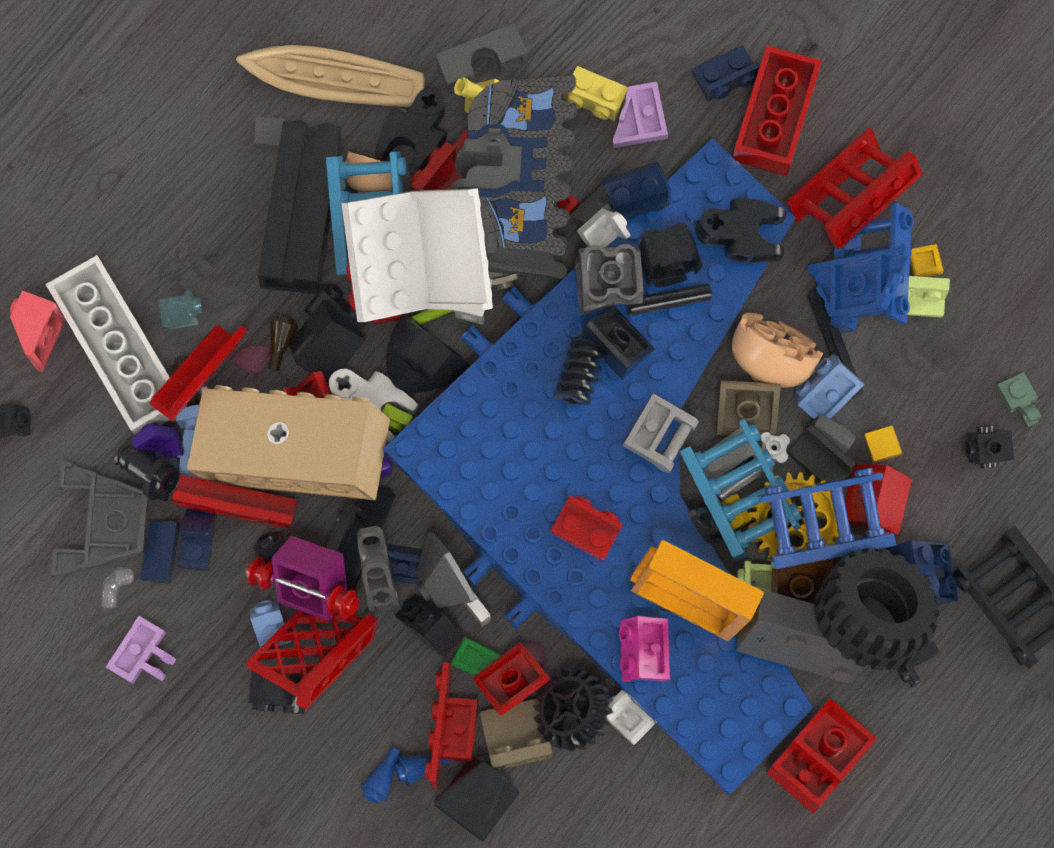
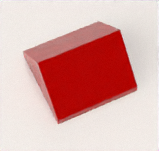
M855 464L851 477H855L854 471L866 468H873V473L879 472L883 474V479L872 481L880 526L884 528L885 532L894 533V536L898 537L912 479L888 465ZM860 484L848 486L845 498L849 524L868 529Z
M521 642L472 678L500 717L550 680L546 672Z

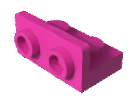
M636 616L622 620L619 630L622 681L649 680L663 682L670 680L668 619Z

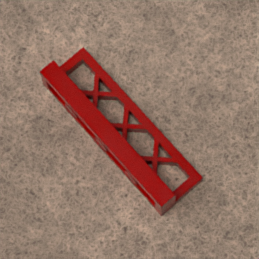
M216 324L152 397L149 404L173 422L237 348L248 330L240 325L231 336Z
M185 475L179 476L177 489L174 491L172 498L173 505L287 530H291L297 499Z

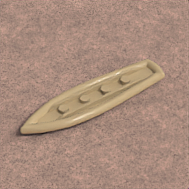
M301 45L273 46L239 55L236 58V61L247 71L274 87L300 96L321 100L365 105L410 107L417 94L425 89V76L422 72L328 48Z

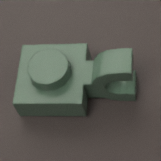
M1023 372L999 383L996 389L1009 412L1012 413L1018 410L1027 428L1038 424L1041 414L1036 406L1032 404L1037 401L1038 396L1025 373Z

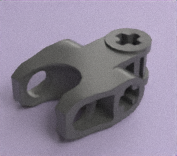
M378 526L362 528L357 532L356 536L370 613L376 612L375 609L394 606V608L400 607L384 532ZM370 536L380 539L377 544H363V540Z

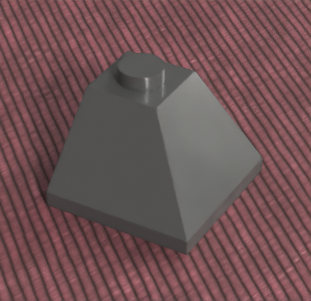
M432 531L428 533L415 573L421 583L416 587L426 602L431 599L437 608L471 603L477 600L450 551Z

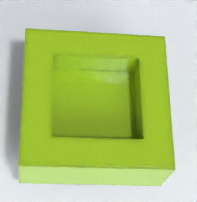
M386 404L382 413L390 418L389 429L396 433L403 431L414 420L412 415L389 404Z

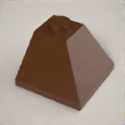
M834 559L820 560L780 569L772 568L771 592L815 604L814 601L819 591L818 588L833 569Z

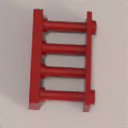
M867 128L811 180L786 201L790 212L796 217L794 221L797 223L809 214L825 224L824 228L832 246L840 250L919 179L923 173L915 154L906 151L898 160L894 159L880 150L873 130ZM870 158L888 168L878 178H874L859 169ZM848 177L866 186L856 197L838 187ZM828 195L845 205L835 216L817 206Z

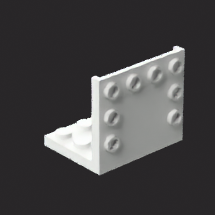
M478 188L410 191L341 203L357 322H367L424 309H493Z

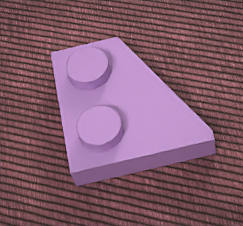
M657 82L629 86L616 133L613 137V148L668 139Z

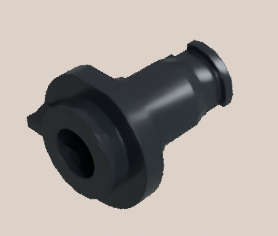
M125 443L118 450L114 459L116 466L119 465L121 469H125L140 480L143 484L142 492L144 496L151 500L160 499L165 502L168 501L169 494L176 487L180 476L179 462L171 455H164L159 459L152 458L146 453L131 447L129 443Z

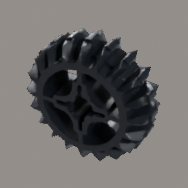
M572 668L570 672L568 670H561L560 677L551 675L552 683L550 685L547 683L543 685L545 692L543 694H536L538 699L541 700L540 704L533 706L535 711L539 712L533 718L536 723L540 724L537 730L540 734L544 735L543 738L546 742L550 741V744H553L554 747L560 750L575 751L576 748L585 750L587 743L591 745L596 744V735L605 736L601 730L604 725H611L606 719L607 715L614 713L612 708L608 707L614 701L608 695L610 689L607 685L603 684L600 677L593 675L588 670Z

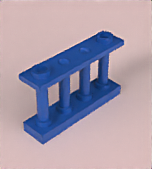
M892 203L890 218L871 221L840 250L835 247L834 260L904 245L911 248V228L914 223L912 211L898 203ZM890 230V245L861 250V237L863 234ZM910 258L886 311L838 320L831 318L830 325L846 333L855 332L858 318L886 314V317L901 325L907 324V314L910 309L908 300Z
M866 468L854 471L855 477L789 490H783V485L766 488L765 494L759 495L758 500L762 503L770 501L779 548L776 549L777 554L769 555L771 567L780 569L846 556L849 552L854 550L862 551L863 548H875L876 550L896 546L894 533L885 532L884 528L880 526L872 481L883 479V474L879 472L873 473V468ZM860 484L869 529L866 531L867 536L855 538L854 534H851L842 487ZM830 490L839 534L836 537L837 542L825 544V541L821 540L812 493ZM800 496L809 539V542L806 543L807 548L795 550V547L791 546L782 499Z

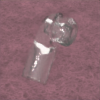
M124 567L115 568L104 580L102 608H117L118 589L123 584L129 585L133 582L134 574L132 570L125 569Z

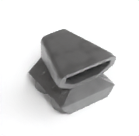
M622 244L618 247L603 248L599 245L579 248V256L575 260L578 312L580 315L596 312L618 304L643 303L641 254L638 247Z

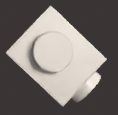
M603 208L577 230L587 247L599 245L605 248L618 236L624 239L630 236L629 231L625 227L627 225L625 218L616 211L613 213Z
M622 690L612 697L614 701L608 707L612 708L614 713L607 715L606 719L627 740L635 745L655 725V722Z

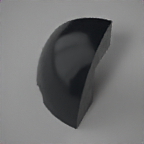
M407 314L401 316L392 332L386 357L387 372L395 388L411 393L432 391L451 382L467 368L469 363L448 344L440 341L430 330Z

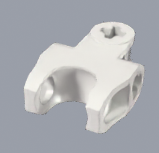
M340 369L335 371L329 379L332 395L340 396L343 400L352 401L353 397L367 398L371 400L372 405L381 408V412L386 404L412 415L418 410V404L404 391L395 388L390 378L380 372L375 371L367 382L351 370ZM348 382L350 389L344 388L340 391L339 384L346 385ZM389 430L386 446L395 438Z

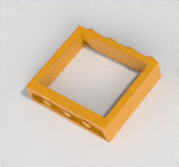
M661 540L657 547L651 545L649 551L646 552L644 558L636 566L630 579L634 582L631 592L726 641L732 639L751 621L764 594L763 591L664 540Z

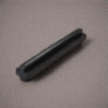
M817 290L810 292L808 299L830 356L832 354L838 356L841 363L856 375L839 329L830 325L831 317H829L824 306V299L820 297ZM862 388L851 399L862 395Z

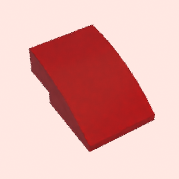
M830 698L766 774L814 814L877 738Z

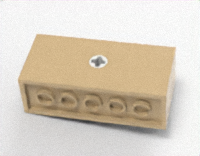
M216 385L214 389L203 388L187 470L204 480L236 487L376 500L384 457L383 448L386 445L390 418L381 412V408L372 405L371 400L363 397H353L352 401L343 400L340 396L330 394L325 395L324 398H315L313 394L298 392L296 396H290L279 390H269V394L260 393L259 390L253 388H242V391H232V388L222 385Z

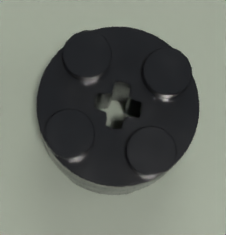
M685 223L676 224L670 229L661 232L650 230L641 235L642 241L637 247L640 250L641 267L647 285L650 286L651 282H654L655 287L672 286L687 280L686 274L693 271L694 275H696L702 269L703 264L693 234Z
M251 670L248 703L252 704L253 710L274 712L275 706H282L283 712L304 714L305 709L296 704L297 696ZM301 673L285 674L287 679L296 684L302 679Z

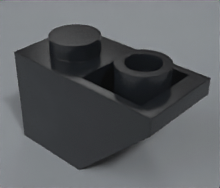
M416 594L406 601L395 615L424 644L443 658L464 637L442 612Z

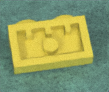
M577 66L573 73L576 77L575 89L572 92L564 93L563 99L567 102L575 103L577 109L583 107L592 111V114L600 119L607 120L609 118L615 121L625 101L628 87Z

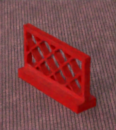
M298 610L247 660L246 667L297 696L296 704L307 710L374 640L378 619L370 614H367L364 618L353 614L347 619H342L338 611L328 621ZM346 621L353 625L350 629H338L337 622ZM331 622L333 630L317 631L316 623ZM297 624H310L311 631L296 632L295 626ZM335 638L336 644L334 646H321L320 639ZM314 639L316 647L300 648L299 640ZM281 641H293L294 648L279 649L278 643ZM318 655V663L304 664L303 656ZM297 657L298 664L283 665L281 658ZM275 658L277 666H265L260 661L262 659ZM301 673L302 679L296 684L287 679L285 674Z

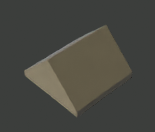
M721 381L718 391L716 435L729 436L741 427L739 421L745 419L749 425L755 424L760 435L769 432L771 435L776 436L781 384Z

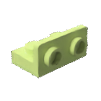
M909 276L908 300L910 309L907 315L943 317L950 279Z

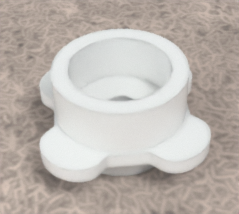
M769 432L763 433L761 435L762 452L768 450L774 462H786L788 459L786 447L790 443L789 437L785 434L774 436ZM773 445H775V446H777V449H776V450H772L771 447H772Z

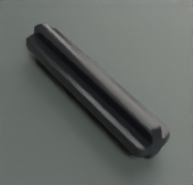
M702 284L643 296L642 304H626L628 315L634 316L710 301L712 290L709 284Z

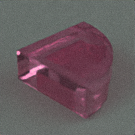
M264 346L247 347L238 352L232 358L231 363L258 377L272 351Z

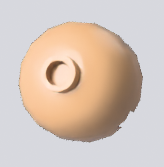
M348 152L346 157L348 164L383 162ZM391 173L356 175L345 179L348 185L357 190L358 193L393 190Z

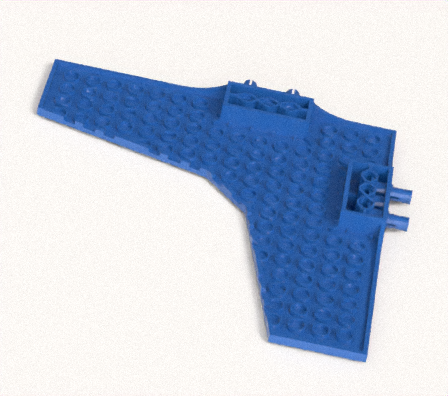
M712 138L667 180L671 188L670 206L657 212H648L634 219L626 220L627 225L625 227L629 231L630 236L627 239L618 236L605 247H618L622 244L637 247L642 241L641 235L650 230L661 232L670 229L676 224L685 223L693 234L703 264L702 269L696 275H694L693 271L686 274L687 280L668 287H655L654 282H651L650 286L647 285L642 272L643 296L709 284L712 290L710 301L634 316L628 315L626 304H618L596 312L580 315L578 312L575 268L537 304H532L514 286L510 290L511 292L508 291L502 300L520 316L519 321L496 343L493 342L492 344L474 325L469 328L470 331H466L460 339L479 355L478 360L384 447L383 451L446 515L466 539V542L479 554L473 562L461 571L465 579L475 572L469 578L468 583L475 586L493 568L522 597L503 615L507 622H509L518 614L512 621L511 626L518 629L536 611L550 626L555 627L580 648L621 690H624L729 796L813 707L786 665L736 652L737 634L729 641H726L631 592L634 582L630 579L636 566L644 558L651 545L657 547L661 540L690 553L728 574L729 572L712 545L707 543L697 531L688 515L690 510L680 496L679 452L673 460L674 467L671 472L666 473L658 469L653 463L623 447L653 393L674 406L682 408L769 263L747 264L733 262L727 259V247L706 245L700 242L696 236L695 229L705 211L711 208L730 210V201L736 198L761 200L786 210V219H784L782 224L759 226L761 237L766 242L778 245L796 218ZM613 307H616L655 348L624 379H621L604 361H595L596 364L602 367L601 372L591 373L599 379L597 383H588L589 386L595 389L594 394L585 393V396L592 400L590 405H571L553 397L555 393H558L556 387L561 382V372L565 371L563 365L568 360V350L572 349L570 345L571 340L582 339L581 336L588 322ZM673 419L655 450L659 454L663 455L679 428L678 421ZM569 496L574 498L581 496L592 503L591 507L600 512L606 510L615 514L619 518L618 521L623 524L603 562L550 533ZM636 616L668 619L670 680L663 682L649 680L622 681V671L620 669L621 641L619 639L620 622L622 620Z

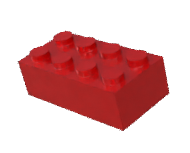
M766 45L734 149L733 158L738 163L788 177L819 75L821 60Z

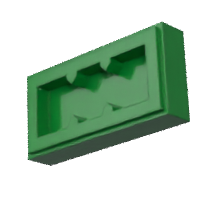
M464 637L451 665L472 676H476L502 655Z

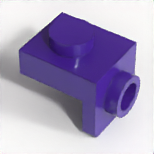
M152 423L144 426L140 433L132 437L135 449L154 451L158 459L164 455H171L176 459L184 455L176 428Z

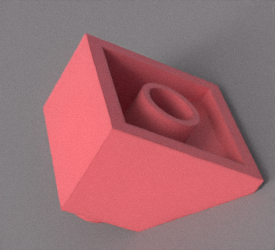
M22 290L19 298H15L12 302L10 318L25 355L38 371L43 372L66 319L54 302Z

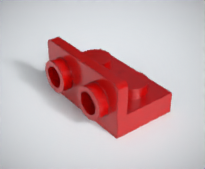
M569 496L550 533L603 562L623 524L618 521L619 518L615 514L606 510L600 512L591 507L592 503L581 496H576L575 498Z

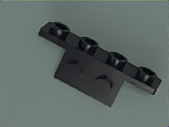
M378 487L376 500L362 499L360 506L346 502L344 509L337 516L336 527L332 536L325 543V548L343 554L347 591L350 589L355 590L362 575L357 532L362 528L378 526L382 529L396 497L391 491ZM367 537L363 540V544H375L377 537Z

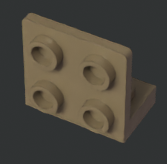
M539 699L520 702L501 717L495 709L480 712L490 761L494 770H505L553 758L550 741H545L544 735L540 734L537 730L540 724L536 723L533 719L539 714L533 707L540 704Z

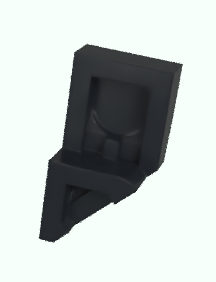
M708 507L694 509L688 513L697 531L707 543H719L724 540Z

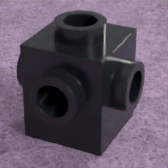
M995 425L977 426V432L966 433L967 440L964 444V450L969 458V463L980 464L981 469L998 467V462L1014 460L1012 430H995Z

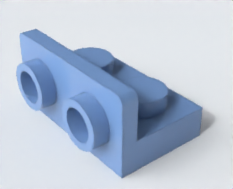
M832 354L829 358H824L820 361L816 371L807 381L796 386L793 397L797 405L813 419L819 414L831 419L864 386V383L841 363L838 356Z

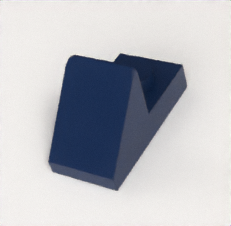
M193 509L186 510L179 528V533L182 536L177 565L179 568L209 571L217 514Z

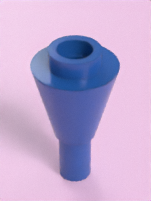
M391 747L383 764H380L360 785V788L364 791L362 795L369 801L377 804L380 801H387L394 774V765L397 764L398 757L402 755L400 750Z
M432 756L398 757V764H395L394 768L399 782L404 781L409 786L425 776L426 761H432ZM442 760V765L450 763L452 761Z

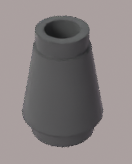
M821 414L811 423L817 431L843 453L850 448L855 440L856 435L851 433V428Z

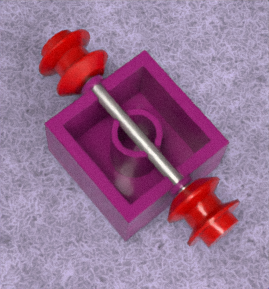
M291 536L272 557V561L266 564L263 557H258L251 561L246 569L249 585L256 586L259 583L262 590H267L275 584L278 603L328 621L338 611L342 619H347L357 611L359 605L357 593L353 589L347 591L343 554L335 550Z

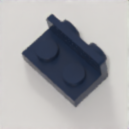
M742 45L693 68L692 74L708 102L714 98L716 100L725 98L731 93V90L739 86L745 88L752 85L756 81L760 67L758 63L753 64Z
M659 162L603 179V186L614 207V212L620 213L625 220L634 219L648 212H657L670 206L671 188Z

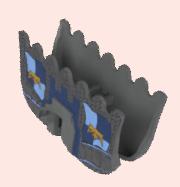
M574 75L539 79L502 80L485 87L474 98L469 108L468 139L465 140L464 146L459 150L455 159V168L464 179L456 180L450 189L478 188L481 202L482 226L485 233L484 242L488 260V272L517 273L518 275L539 276L562 280L567 276L566 266L563 263L556 262L553 257L554 255L563 256L569 246L565 236L556 234L555 230L564 227L570 221L569 212L566 209L559 208L557 202L569 198L572 193L571 186L566 182L560 181L558 177L563 173L570 172L574 166L570 156L563 155L560 152L563 147L571 146L575 141L574 133L569 129L563 128L562 123L573 120L576 117L577 106L575 103L561 99L562 94L572 92L575 89L576 77Z

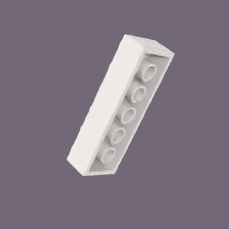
M96 255L47 283V288L134 436L140 433L142 428L148 424L157 423L161 426L168 422L169 419L152 407L149 402L170 377L99 257Z

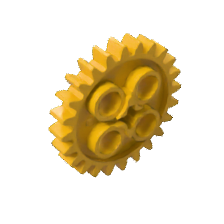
M787 472L784 482L788 490L815 485V475L812 474L808 481L803 478V473L799 472L797 479L793 480L790 472ZM766 481L764 487L770 485V483ZM830 490L812 493L814 503L818 506L815 509L816 516L821 517L826 525L824 528L819 529L821 540H824L825 544L835 543L833 539L836 540L839 534L836 530L837 524ZM786 498L789 504H792L790 498ZM770 501L752 507L757 512L748 513L751 519L755 521V523L748 526V529L767 520V515L772 513ZM797 506L798 509H799V511H800V513H801V515H802V514H803V508H802V506ZM803 517L800 529L795 530L792 526L788 529L789 536L797 535L802 540L803 544L800 547H796L795 550L807 548L806 543L809 542ZM775 529L752 541L762 542L758 552L768 550V561H770L769 555L777 554L776 549L779 548Z

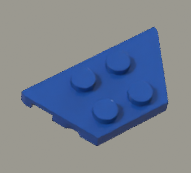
M904 245L808 265L807 270L809 274L814 276L818 284L816 289L820 297L825 301L824 306L829 317L838 320L886 311L910 258L912 249Z

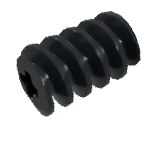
M572 339L570 343L572 349L568 350V360L563 365L565 371L561 372V382L556 387L558 393H555L553 397L571 405H590L592 400L586 397L585 393L594 394L595 389L589 386L588 383H597L599 379L591 373L601 372L602 367L596 364L595 361H604L605 356L598 352L600 347L597 344L585 339Z

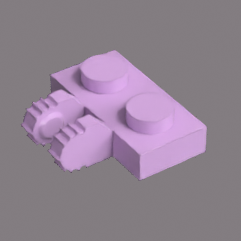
M138 616L106 668L134 684L142 670L163 681L166 675L160 669L147 664L152 654H155L166 664L173 665L176 659L157 647L166 632Z

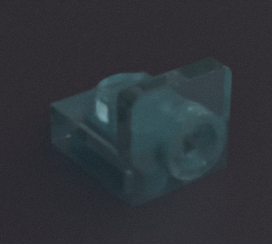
M191 289L185 290V295L159 299L164 330L199 324L197 315L202 314L201 302L199 297H194Z

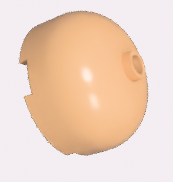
M745 313L732 338V351L739 366L752 376L751 378L757 383L781 384V388H791L807 381L814 373L823 355V352L815 351L816 343L802 332L781 321L778 324L772 321H762L763 315ZM786 333L790 335L788 340L784 339Z

